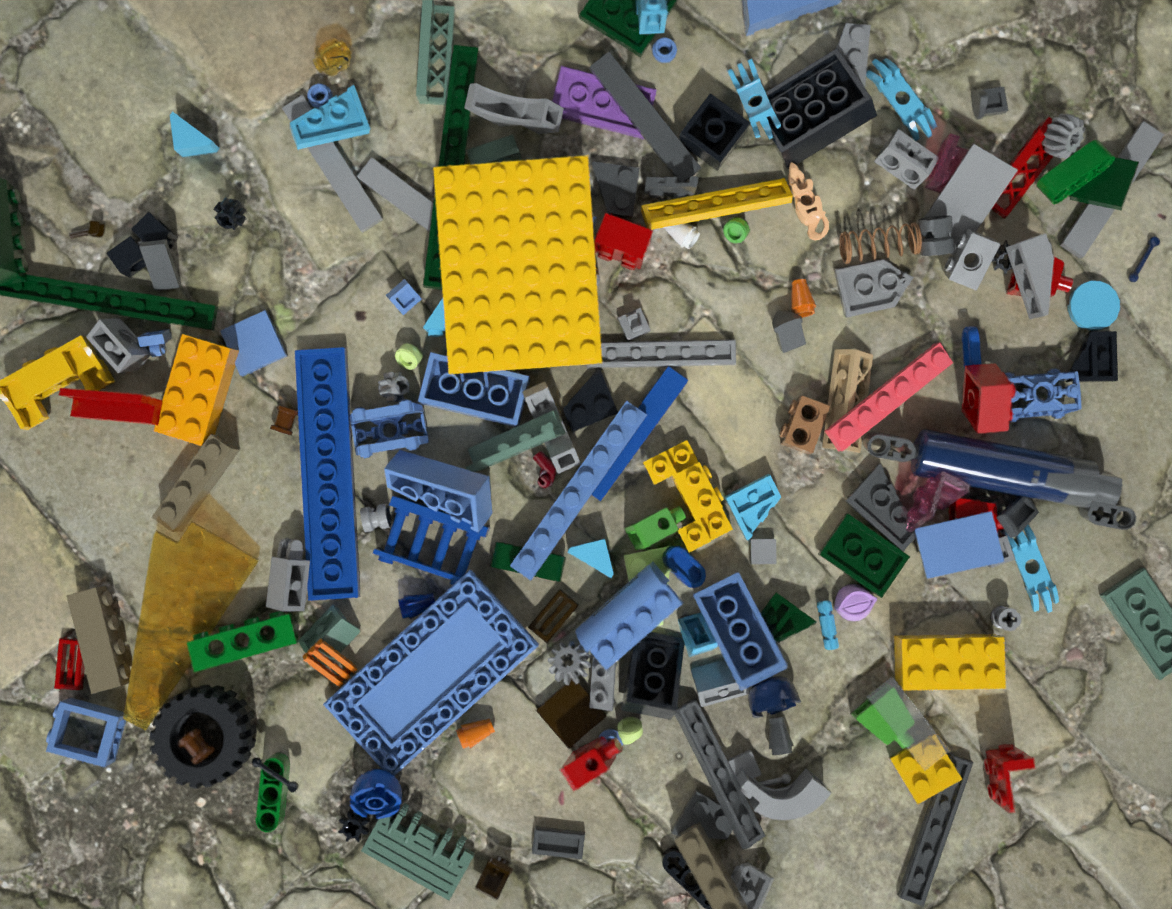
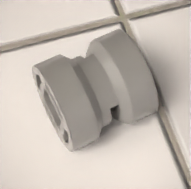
M386 503L378 505L376 509L370 507L360 509L361 522L365 532L374 531L378 526L382 529L391 528V517Z

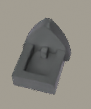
M1004 86L972 90L971 104L976 120L986 116L1005 114L1008 111Z
M779 310L773 318L772 325L780 350L786 353L806 345L801 325L803 323L802 317L790 311Z

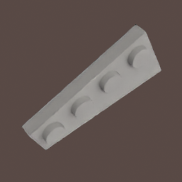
M846 23L837 49L865 87L871 25Z

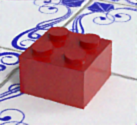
M605 213L594 241L595 253H598L597 256L605 261L611 262L612 259L619 261L622 267L629 270L641 269L651 243L653 230Z
M996 363L965 366L962 413L977 433L1008 431L1009 421H1012L1013 418L1011 400L1015 397L1014 383L1007 378Z

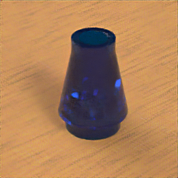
M433 593L403 595L404 598L398 599L403 619L408 617L412 619L422 614L435 602Z

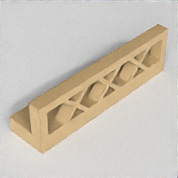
M835 349L828 399L830 409L826 417L825 430L868 397L873 361L872 354L856 349ZM860 358L863 359V367H862V370H861L860 367H859V366H860ZM859 384L860 390L859 394L857 395L856 389L857 385ZM824 430L822 448L837 450ZM863 436L844 451L861 453Z

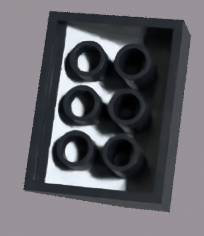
M837 48L766 92L769 102L781 124L777 129L771 117H767L773 134V138L770 140L788 169L791 162L794 164L800 163L877 116L872 97ZM759 96L749 102L751 107L760 105L762 97Z

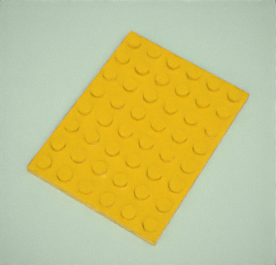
M588 156L433 167L449 374L602 364Z

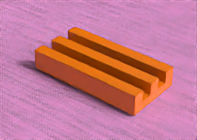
M321 638L302 656L305 662L338 687L343 684L342 681L344 679L350 678L349 674L351 672L355 673L358 670L355 664ZM321 647L324 651H326L328 654L334 657L346 668L343 670L332 660H330L328 657H326L324 654L318 651V649ZM312 655L316 656L319 660H321L323 663H325L339 675L337 676L336 674H334L332 671H330L328 668L322 665L319 661L313 658Z

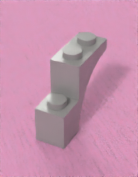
M477 83L469 85L465 109L500 127L522 125L537 134L559 132L564 110L563 107L547 98L530 99L511 96L488 89Z

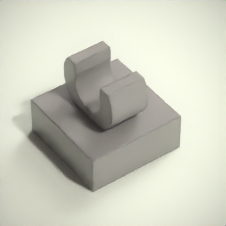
M641 308L618 317L627 342L651 331Z

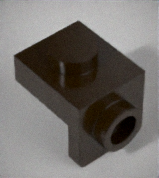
M496 856L495 859L490 857L474 889L497 901L509 875L513 871V868L509 866L510 863L499 856Z

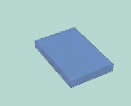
M991 511L914 528L927 579L1004 562Z

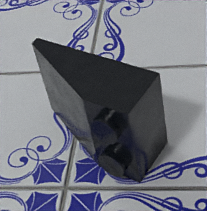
M650 632L632 647L624 687L622 711L671 720L677 711L685 645L683 638Z

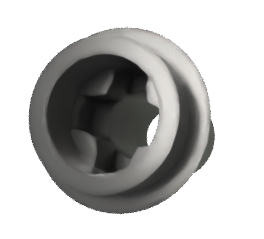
M784 717L769 719V749H771L772 755L793 753L792 746L794 745Z

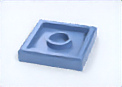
M266 310L220 331L227 347L239 350L235 365L242 377L287 357V353Z

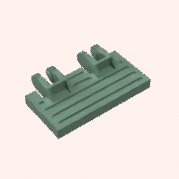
M406 803L403 804L395 820L391 819L393 815L378 819L361 851L450 901L475 854L465 848L461 857H458L467 838L462 835L458 839L453 853L445 850L444 847L453 835L452 829H447L439 845L435 843L440 833L430 827L421 824L417 833L413 832L423 814L422 812L418 811L414 814L409 828L399 824L408 811L409 805Z

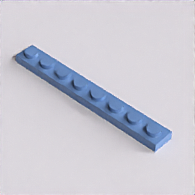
M628 401L624 403L510 565L512 568L530 581L533 579L642 424L647 414Z

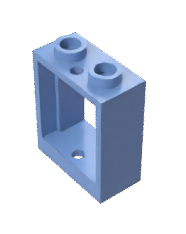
M74 698L60 701L53 713L55 718L53 728L50 729L46 738L48 743L46 752L102 767L114 763L128 713ZM71 712L107 721L98 753L62 744Z

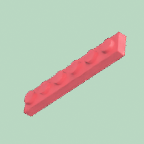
M941 343L933 344L825 430L838 451H844L953 364Z

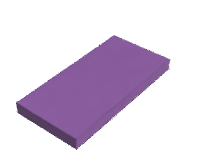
M561 66L552 102L564 108L562 119L644 139L593 73ZM635 84L653 106L657 89Z

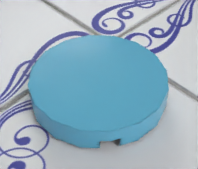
M1089 281L1081 284L1071 292L1069 297V316L1082 329L1097 331L1108 327L1117 319L1120 311V299L1117 292L1109 284L1102 281Z

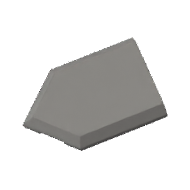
M885 259L835 269V279L844 316L848 318L894 308L914 277L906 272H902Z

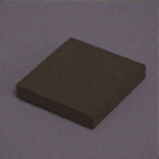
M571 679L569 685H563L536 709V712L568 749L607 716L601 709L590 708V694L580 683L576 684L573 679Z

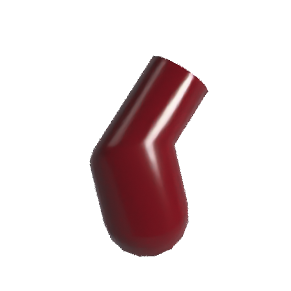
M541 450L533 457V460L541 468L537 483L541 488H547L552 486L555 481L556 468Z

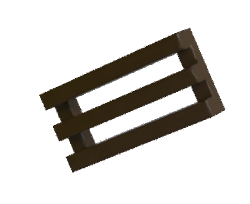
M560 588L528 628L545 643H548L579 604ZM560 596L564 598L545 623L537 629L535 626ZM566 604H571L572 606L558 621V623L553 627V629L547 634V636L544 635L543 632L545 631V629L550 625V623L555 619V617L560 613V611L566 606Z

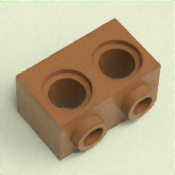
M805 396L798 397L797 401L793 399L788 410V414H791L788 424H783L779 437L782 438L780 444L806 454H812L830 406ZM804 406L812 409L813 415L811 419H805L802 416L801 411ZM795 429L801 430L804 434V440L801 443L793 439Z

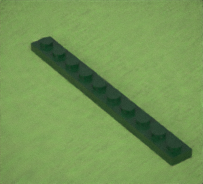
M454 44L438 167L465 165L471 111L465 109L469 85L475 83L478 47ZM434 195L423 287L442 290L436 196Z
M27 274V282L0 286V296L210 331H214L218 307L211 304Z

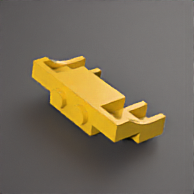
M80 335L59 348L48 349L44 352L43 357L22 364L21 369L1 379L0 398L13 414L20 429L29 430L50 418L41 400L59 391L60 388H64L80 379L86 390L99 391L115 382L104 360L99 359L90 341L85 336Z
M688 440L643 462L653 485L672 477L694 520L677 531L689 553L733 530L720 503L724 499L719 489L712 487L709 481L712 475L706 465L702 466L698 462Z

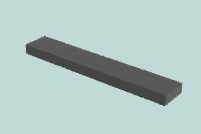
M610 52L590 66V71L673 176L677 178V181L686 182L701 170L697 161Z
M696 698L691 699L679 706L674 715L742 849H748L764 838L765 834L746 796L739 790L740 784Z
M947 752V755L962 780L931 797L897 894L899 898L923 907L974 763L969 759Z

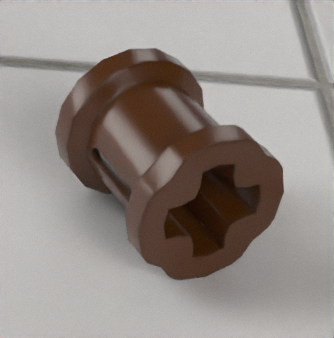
M277 405L278 413L274 425H271L270 429L292 436L291 428L295 416H298V411Z
M199 728L187 734L179 742V745L181 747L184 746L191 754L194 764L199 763L214 751L213 746H208L200 735L201 731Z

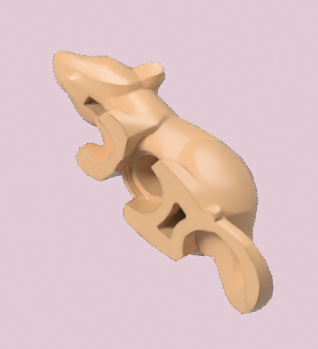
M791 162L789 165L788 186L795 200L796 215L802 224L808 226V237L815 241L820 240L826 236L829 230V221L825 216L826 212L822 209L820 197L815 196L812 192L813 181L811 179L806 180L805 175L799 170L797 165ZM822 218L824 228L822 232L817 233L816 228Z

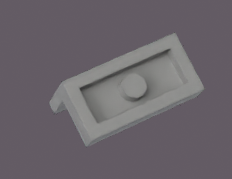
M725 659L691 669L701 707L749 694V688L740 690Z

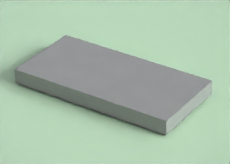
M972 144L925 215V217L952 216L953 231L949 233V236L953 237L954 252L950 253L953 256L957 250L956 242L962 233L965 234L967 228L975 232L1018 171L975 144Z

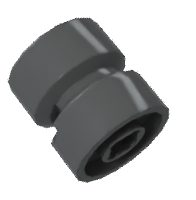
M932 216L918 219L921 235L923 236L921 256H936L954 252L953 237L949 236V233L953 231L952 216Z

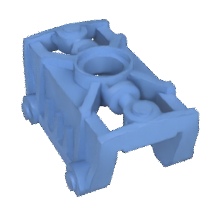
M1050 369L1045 374L1015 376L1011 372L1005 373L1014 385L1024 384L1028 387L1024 388L1022 392L1015 390V397L1012 398L1011 403L1019 398H1023L1024 401H1030L1024 408H1012L1013 418L1009 423L1016 422L1019 418L1051 416L1054 419L1064 417L1065 414L1081 409L1078 372H1060L1057 369ZM1073 379V384L1068 385L1065 389H1062L1061 386H1054L1058 381ZM1040 386L1045 387L1048 391V397L1045 400L1038 399L1036 395V390ZM1065 394L1068 397L1074 398L1075 403L1062 404L1057 398H1061Z
M405 399L401 400L398 405L369 410L359 407L355 408L350 415L355 453L363 457V459L370 458L376 452L405 447L409 450H416L419 448V445L429 443L423 406L411 402V400ZM420 413L421 418L416 419L413 424L407 425L406 421L401 422L406 415ZM370 421L377 425L367 432L362 429H356L357 423ZM389 423L394 424L397 428L396 434L391 438L386 437L383 433L384 427ZM414 429L418 432H423L424 436L406 438L403 434H408V430ZM372 436L373 439H379L374 444L359 446V443L365 441L367 437Z

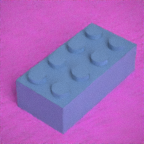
M430 352L418 402L422 405L517 427L520 424L525 404L522 391L529 388L530 377L506 370L449 374L447 356Z
M739 572L693 594L741 691L787 669V664Z

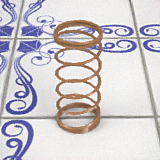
M916 222L911 223L910 226L903 224L899 231L894 225H891L887 229L886 234L882 228L877 227L874 230L873 236L867 229H864L859 237L854 231L849 233L842 232L840 235L842 260L845 264L851 262L852 245L850 234L853 233L858 242L859 260L863 261L861 238L864 231H867L871 238L872 258L876 260L874 238L877 230H881L884 235L885 255L889 258L890 248L887 237L890 228H894L897 232L898 253L902 257L903 243L901 231L904 226L909 228L908 242L911 252L914 255L919 254L922 247V235L919 225ZM913 228H915V230H916L917 245H916V239H915V235H914V232H913Z

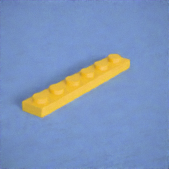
M782 178L641 205V213L647 229L653 230L792 203L793 195L786 179Z

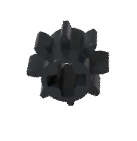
M225 197L213 209L217 212L214 219L225 229L232 228L235 230L238 225L242 226L247 219L243 216L246 209L235 199Z
M1007 240L999 246L992 260L995 261L993 269L997 270L1000 268L1004 271V274H1007L1008 270L1012 269L1009 256L1006 260H1003L1004 255L1008 254L1006 247L1011 246Z
M349 809L347 812L348 818L342 816L339 819L343 827L340 828L338 833H343L346 836V842L355 838L358 843L362 839L361 833L364 835L369 833L370 829L365 826L371 819L362 817L354 813L352 809ZM352 822L354 825L358 824V829H356L355 826L351 827L350 823Z

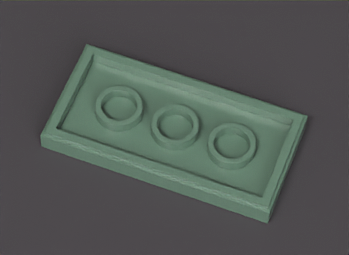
M1140 567L1099 596L1155 678L1161 680L1172 673V608L1145 568Z

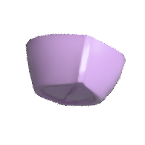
M848 584L838 591L834 609L842 618L848 621H860L870 614L877 601V597L873 596L861 585Z

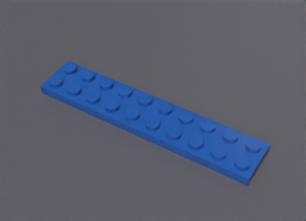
M347 348L295 350L306 560L310 561L307 584L308 601L360 597Z

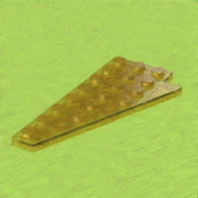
M191 521L178 542L158 530L153 534L123 716L124 720L145 731L191 664L186 642L193 640L192 635L208 631L209 635L211 634L258 563L256 557Z

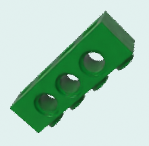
M277 611L270 613V619L260 621L259 617L245 620V626L234 628V624L218 628L219 633L209 635L208 631L192 635L193 640L186 643L194 672L298 643L292 614ZM269 625L274 628L275 635L272 639H265L262 636V628ZM239 633H246L249 636V644L247 646H240L237 643L236 638ZM214 640H220L223 643L224 649L222 653L217 654L212 651L211 644Z

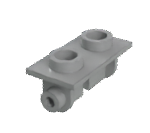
M593 657L590 708L613 711L616 662L606 670Z

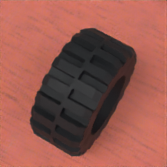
M201 685L174 696L170 699V702L165 703L160 708L159 712L161 714L155 716L152 723L156 729L150 731L149 739L154 740V745L150 749L151 754H156L158 757L155 763L158 768L164 767L166 770L164 775L170 779L174 776L177 778L175 782L181 786L189 783L190 788H199L202 785L207 788L214 786L218 782H223L248 761L251 756L250 750L254 748L256 742L252 735L257 732L255 724L251 725L250 720L254 718L252 711L247 713L244 708L247 705L244 699L238 701L235 698L237 696L236 692L232 690L225 692V688L219 685L214 687ZM195 713H204L213 717L221 726L224 744L219 755L214 758H205L199 763L194 764L191 754L184 746L181 747L179 742L185 737V725L188 718Z

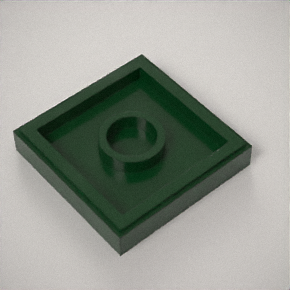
M1115 157L1114 162L1109 168L1071 194L1070 200L1122 211L1139 162Z

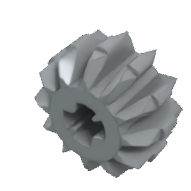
M1062 113L1058 117H1054L1052 123L1047 125V132L1044 133L1045 139L1042 145L1045 146V152L1054 157L1066 159L1073 155L1076 149L1080 148L1081 140L1084 139V120L1071 114Z
M570 641L568 647H566L563 642H560L559 647L561 650L557 651L553 648L551 652L555 657L548 658V663L552 665L549 668V672L555 674L554 679L557 682L563 679L564 684L569 685L572 678L577 684L579 683V675L587 677V673L583 669L591 668L590 662L586 661L590 655L588 652H583L584 648L581 644L575 647V643ZM569 659L574 663L572 666H569L568 664L566 666L565 662Z

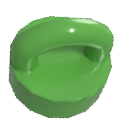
M733 217L725 224L723 233L730 242L741 243L750 233V227L742 218Z

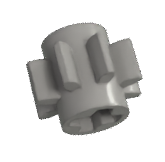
M401 372L384 373L385 380L378 381L380 395L386 398V402L404 400L403 394L409 393L408 379L402 376Z

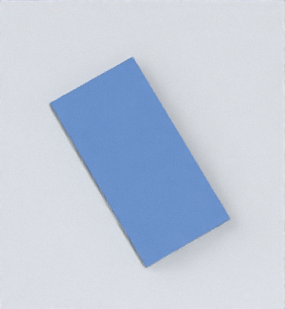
M470 569L323 705L382 770L396 775L539 646V643Z

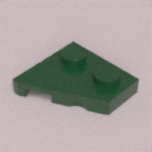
M777 592L760 613L776 644L814 626L817 622Z

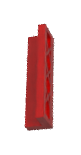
M1051 117L1046 118L1039 124L1009 163V165L1018 170L1012 180L1016 175H1023L1024 186L1013 189L1011 180L1006 187L1007 190H1004L1002 193L1008 194V207L1003 209L997 203L992 207V210L1004 219L1010 214L1053 158L1052 155L1042 150V141L1045 139L1044 133L1047 132V125L1052 123ZM1038 155L1039 166L1036 169H1028L1027 161L1029 158Z
M60 388L59 396L73 399L71 417L159 425L162 400L142 394Z

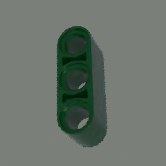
M495 541L490 566L519 573L510 565L523 547ZM550 553L534 577L561 582L566 557Z

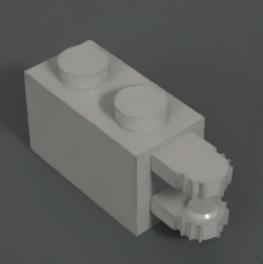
M286 537L279 541L277 557L271 558L266 607L280 611H305L310 561L302 559V542L298 539L291 540Z

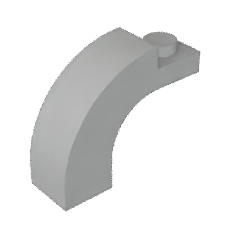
M546 382L522 391L534 419L557 410ZM557 410L566 434L546 442L545 445L559 474L580 465L581 462Z
M807 768L792 784L780 789H772L762 785L743 769L736 776L740 784L739 790L749 798L748 800L753 810L765 817L776 820H792L810 814L820 807L832 794L826 784Z

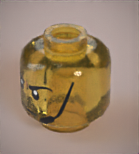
M331 38L315 47L313 63L320 73L324 72L328 76H335L349 67L352 55L344 41Z

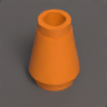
M806 279L794 280L791 283V311L802 318L813 315L816 304Z
M490 718L463 724L456 732L463 749L467 747L471 749L494 733L495 730Z

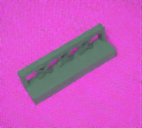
M422 0L416 96L420 104L446 105L452 63L455 7L435 5L433 0ZM435 13L449 14V21L441 28L435 22ZM442 35L447 40V45L439 52L433 46V42ZM438 59H441L446 66L445 70L437 76L432 71V65ZM437 83L444 88L443 98L430 97V89Z
M553 410L468 448L467 450L473 464L467 466L466 470L473 472L482 471L566 434L557 410Z

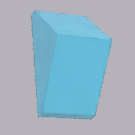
M174 112L170 114L174 150L179 155L187 157L218 152L220 148L213 141Z
M605 538L570 547L568 553L612 578L614 573Z
M701 612L678 619L689 657L712 651L718 647Z

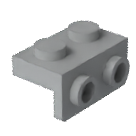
M749 862L743 863L740 866L737 865L731 875L734 884L749 909H761L774 877Z

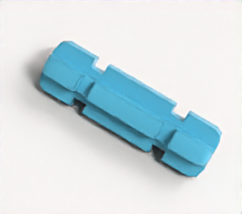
M829 600L817 602L818 612L821 613L819 619L822 636H825V639H823L824 647L827 650H835L839 648L838 638L835 637L837 631L834 614H831V611H833L832 603Z

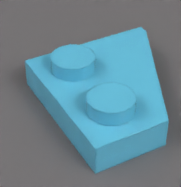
M767 474L724 496L744 538L749 540L760 522H763L768 516L769 510L780 500L781 495L771 475Z

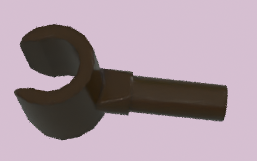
M89 221V229L71 232L69 237L71 239L83 236L102 238L105 224H100L98 221Z

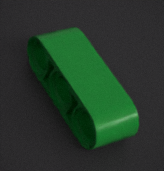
M1093 140L1041 177L1036 186L1052 204H1058L1109 168L1114 162L1115 157L1099 140Z
M275 753L265 760L264 764L271 769V762H278L281 766V771L277 773L289 780L290 760L287 755ZM261 769L256 825L263 832H271L284 820L288 789L285 784ZM269 787H274L277 790L278 797L270 795ZM266 813H272L275 817V822H269L266 818Z

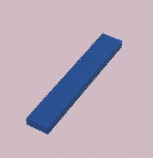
M667 367L638 407L647 416L592 493V496L599 501L604 498L689 381L671 367Z

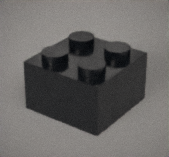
M710 93L680 132L679 140L685 148L718 171L747 133L751 123Z

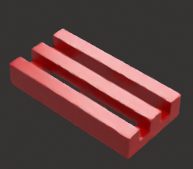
M59 638L54 689L82 690L85 667L77 638ZM67 644H70L69 660L67 662V681L66 684H63Z

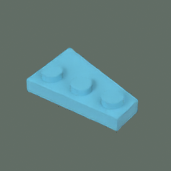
M354 85L349 87L347 92L342 95L332 97L328 100V103L318 109L314 108L291 121L289 126L297 150L370 133V127Z

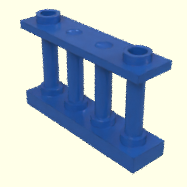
M392 496L389 506L395 507L394 512L396 515L385 548H376L373 554L379 556V561L393 564V561L450 579L449 584L454 585L466 574L477 540H480L481 536L487 537L490 527L484 525L478 533L471 529V524L463 520L458 523L450 519L451 514L440 510L436 512L428 508V506L398 496ZM413 513L419 515L418 520L420 523L407 558L394 553L405 517ZM433 521L443 523L442 528L444 530L431 566L417 560L429 525L433 524ZM458 528L467 531L465 535L467 540L456 573L441 569L453 532H456Z

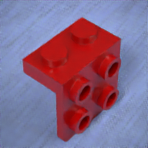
M1002 744L999 745V749L985 750L987 759H984V768L986 773L989 774L990 779L987 791L991 800L1006 812L1013 813L1015 808L1010 772L1035 769V762L1032 756L1015 747V745Z

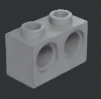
M898 129L884 144L874 162L915 190L930 175L939 157Z

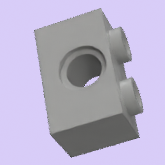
M967 228L965 234L962 233L956 242L957 250L954 256L949 257L945 264V276L951 281L977 291L1000 243L993 238ZM969 253H975V260L970 264H964L965 256Z
M120 318L99 319L86 336L117 373L139 371L151 355L146 347L139 346L136 335Z

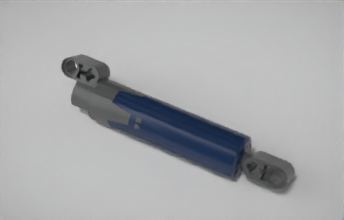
M923 429L918 433L914 444L902 436L882 432H870L863 439L864 449L872 456L899 462L911 460V471L914 476L1079 507V513L1084 519L1099 526L1127 530L1133 527L1136 522L1135 512L1117 503L1122 492V478L1099 472L1098 464L1095 461ZM881 438V447L877 450H872V441ZM890 445L895 447H902L904 445L906 450L899 453L895 449L890 448ZM1100 509L1104 512V514L1102 515L1100 513L1093 512V510L1096 511ZM1123 511L1122 519L1116 521L1117 514Z

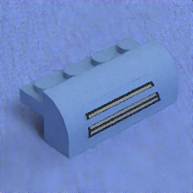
M651 562L575 630L576 636L586 652L590 651L606 670L684 603L667 584L670 580L654 562Z

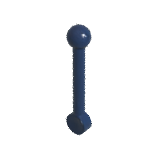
M1152 237L1148 240L1149 247L1134 273H1131L1128 277L1130 282H1137L1139 279L1138 274L1154 247L1160 244L1158 237Z

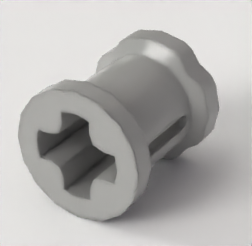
M998 606L990 614L991 623L997 628L1013 631L1021 624L1020 614L1012 608ZM1008 615V620H1004L1003 622L1002 618Z

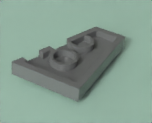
M877 464L845 501L894 546L904 551L916 538L914 528L917 527L898 498L892 483L886 477L882 465Z

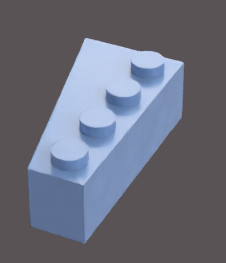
M742 0L746 36L752 35L764 28L766 30L775 27L776 24L787 20L792 21L809 12L811 14L840 4L842 0Z
M399 450L384 468L388 488L414 501H417L419 498L428 505V508L436 512L441 509L451 514L450 519L458 523L463 520L471 524V529L478 533L493 513L490 479L487 475Z

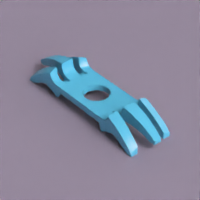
M887 58L882 62L874 59L872 63L883 78L870 70L866 72V77L875 83L880 93L884 94L901 117L902 123L909 129L915 141L920 139L915 122L921 127L925 135L930 138L932 136L930 127L932 129L937 127L930 109L923 105L901 75L900 69ZM903 91L908 94L909 102L907 104L901 105L896 101L895 96L898 92Z
M750 59L748 63L754 80H750L742 63L737 66L744 85L740 86L732 69L728 70V74L739 94L755 137H761L756 122L760 121L767 137L771 139L773 134L767 117H771L777 129L781 124L769 102L754 62ZM752 97H762L760 105L756 107L749 106V101Z
M1027 525L1024 528L1027 537L1023 531L1016 536L1018 545L1013 538L1009 537L1004 529L1000 530L1002 535L1008 537L1016 564L1026 586L1025 589L1030 597L1033 612L1039 611V598L1035 591H1038L1047 613L1052 612L1051 597L1054 604L1058 603V591L1050 578L1036 543L1037 538L1032 529ZM1030 559L1036 560L1039 565L1038 571L1034 574H1029L1025 569V564Z

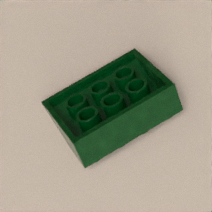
M0 178V286L27 282L26 272H28V263L24 258L23 251L26 248V242L21 232V226H23L24 222L19 212L18 204L21 203V196L18 189L14 188L3 178Z

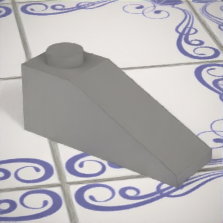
M1045 233L1006 247L1029 319L1046 316L1049 313L1054 256L1051 243Z

